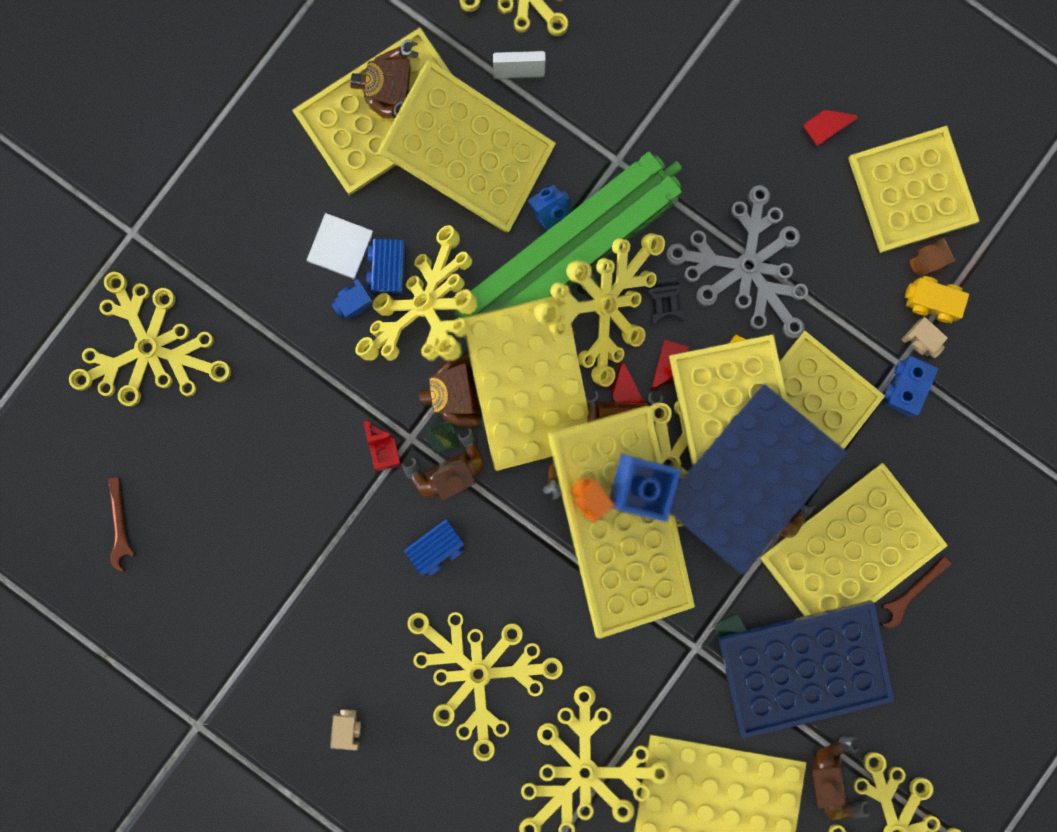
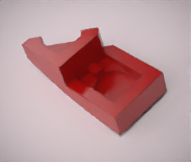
M824 110L803 126L816 145L820 146L859 118L853 114Z
M664 340L651 390L655 391L661 385L674 381L669 356L686 353L689 346Z
M623 362L620 363L617 376L610 388L614 402L644 403L628 369Z
M363 422L375 471L379 472L401 466L395 439L389 433L373 426L370 422Z

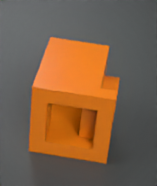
M590 478L581 479L572 486L571 492L577 498L574 500V503L585 513L583 515L585 519L596 523L615 506L595 480Z

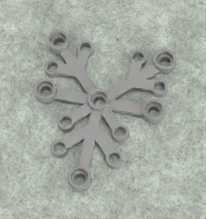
M758 185L753 187L748 194V201L752 205L751 217L747 213V205L744 202L738 201L731 208V214L739 219L748 232L745 254L741 255L738 259L715 255L706 242V235L702 231H695L690 237V243L692 246L697 247L700 252L688 251L681 244H673L667 250L666 259L674 266H679L684 261L699 263L696 266L688 267L684 273L685 279L690 283L696 282L701 274L713 266L734 269L712 286L704 285L699 288L696 293V300L704 307L713 305L721 291L741 278L739 295L735 298V304L739 309H746L752 301L749 295L752 280L758 290L754 316L750 319L751 327L755 330H760L766 325L767 319L764 314L766 302L768 301L784 323L782 332L785 337L796 339L804 332V324L800 319L791 316L776 294L790 296L795 300H803L808 295V288L804 284L790 286L767 282L761 274L777 276L782 280H786L792 275L793 268L788 263L778 266L762 262L783 247H794L800 240V234L794 227H785L779 233L777 240L756 254L759 233L770 225L779 223L783 218L782 210L773 207L761 219L763 206L768 202L770 193L766 187ZM758 191L762 192L764 198L758 199L755 193ZM741 206L744 212L742 214L736 213L735 207ZM771 212H777L779 219H772L770 216ZM791 232L794 235V240H788L786 233ZM695 235H700L702 237V242L696 243L693 237ZM680 250L682 256L680 258L674 257L673 251ZM747 261L751 262L753 269H746L744 263ZM782 267L788 269L789 274L787 276L780 273ZM694 270L697 273V277L694 279L690 278L688 271ZM796 288L803 289L804 295H796ZM710 291L712 298L705 299L703 292ZM739 297L747 298V305H741ZM754 318H761L763 324L761 326L755 325ZM791 323L798 325L797 332L791 331Z

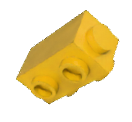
M924 276L914 281L913 284H909L905 294V298H908L906 306L913 308L912 311L916 314L927 316L929 313L938 316L937 320L952 324V322L962 319L969 293L963 292V288L952 284L944 286L938 284L937 279Z

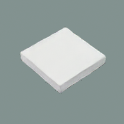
M545 52L494 53V78L544 77Z
M325 213L307 261L356 279L374 232Z

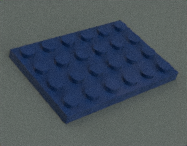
M763 384L678 483L670 514L741 575H744L847 454V451L767 385Z
M872 600L718 637L739 734L742 739L894 702L875 603Z

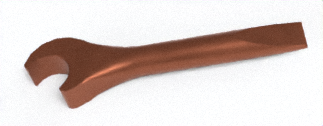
M119 477L108 478L115 529V542L110 560L116 570L125 571L126 569L121 565L122 557L125 555L135 557L136 553L132 549L125 531Z
M944 556L905 594L892 602L882 604L881 607L888 609L890 612V619L886 623H880V625L888 628L897 626L901 622L909 604L951 565V562Z

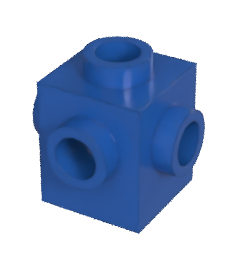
M554 184L542 189L539 194L528 200L537 220L546 230L555 226L571 213L569 205L572 202L568 194L564 190L560 192Z

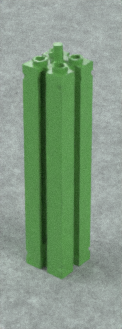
M647 152L638 162L633 163L474 288L471 293L477 299V308L473 313L463 314L458 309H453L454 314L459 319L551 297V288L555 283H562L570 288L576 283L571 281L567 275V267L570 263L577 260L589 264L591 270H593L600 259H607L614 253L612 245L617 238L627 241L631 240L664 214L667 209H670L677 203L682 191L680 190L681 184L674 175L682 170L681 165L675 161L663 171L662 169L665 168L662 160L657 155L653 157L650 152Z

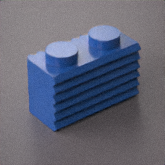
M373 239V246H368V262H372V272L367 271L366 285L371 287L373 294H404L406 249L404 240Z
M445 519L406 548L404 552L422 576L428 573L431 577L443 568L440 563L446 558L452 561L462 554L463 550L461 547L465 544L447 519Z

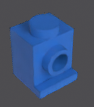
M358 279L353 281L356 285L355 287L351 288L348 286L337 294L338 297L334 299L335 302L331 304L338 316L344 315L348 321L373 305L372 300Z

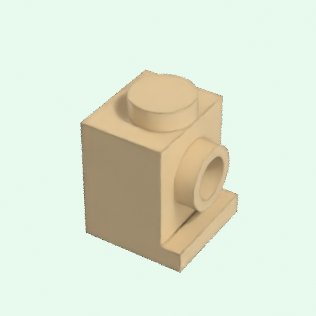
M924 317L917 321L901 340L904 342L910 340L913 343L912 347L919 354L931 355L933 358H936L944 350L945 346L943 343L948 338Z
M341 709L340 713H336L333 716L330 748L357 750L360 747V741H355V738L360 737L361 722H357L356 710Z

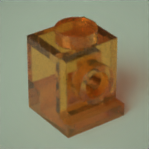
M945 238L940 239L933 246L930 244L919 249V255L910 259L912 269L915 273L919 274L920 278L955 262Z

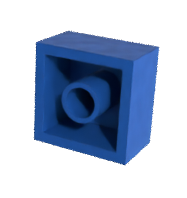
M621 454L609 497L615 505L613 508L668 522L681 470Z

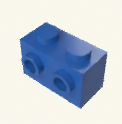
M911 356L903 359V361L899 360L893 373L896 375L893 384L890 383L884 392V398H886L884 406L911 418L919 416L938 368Z

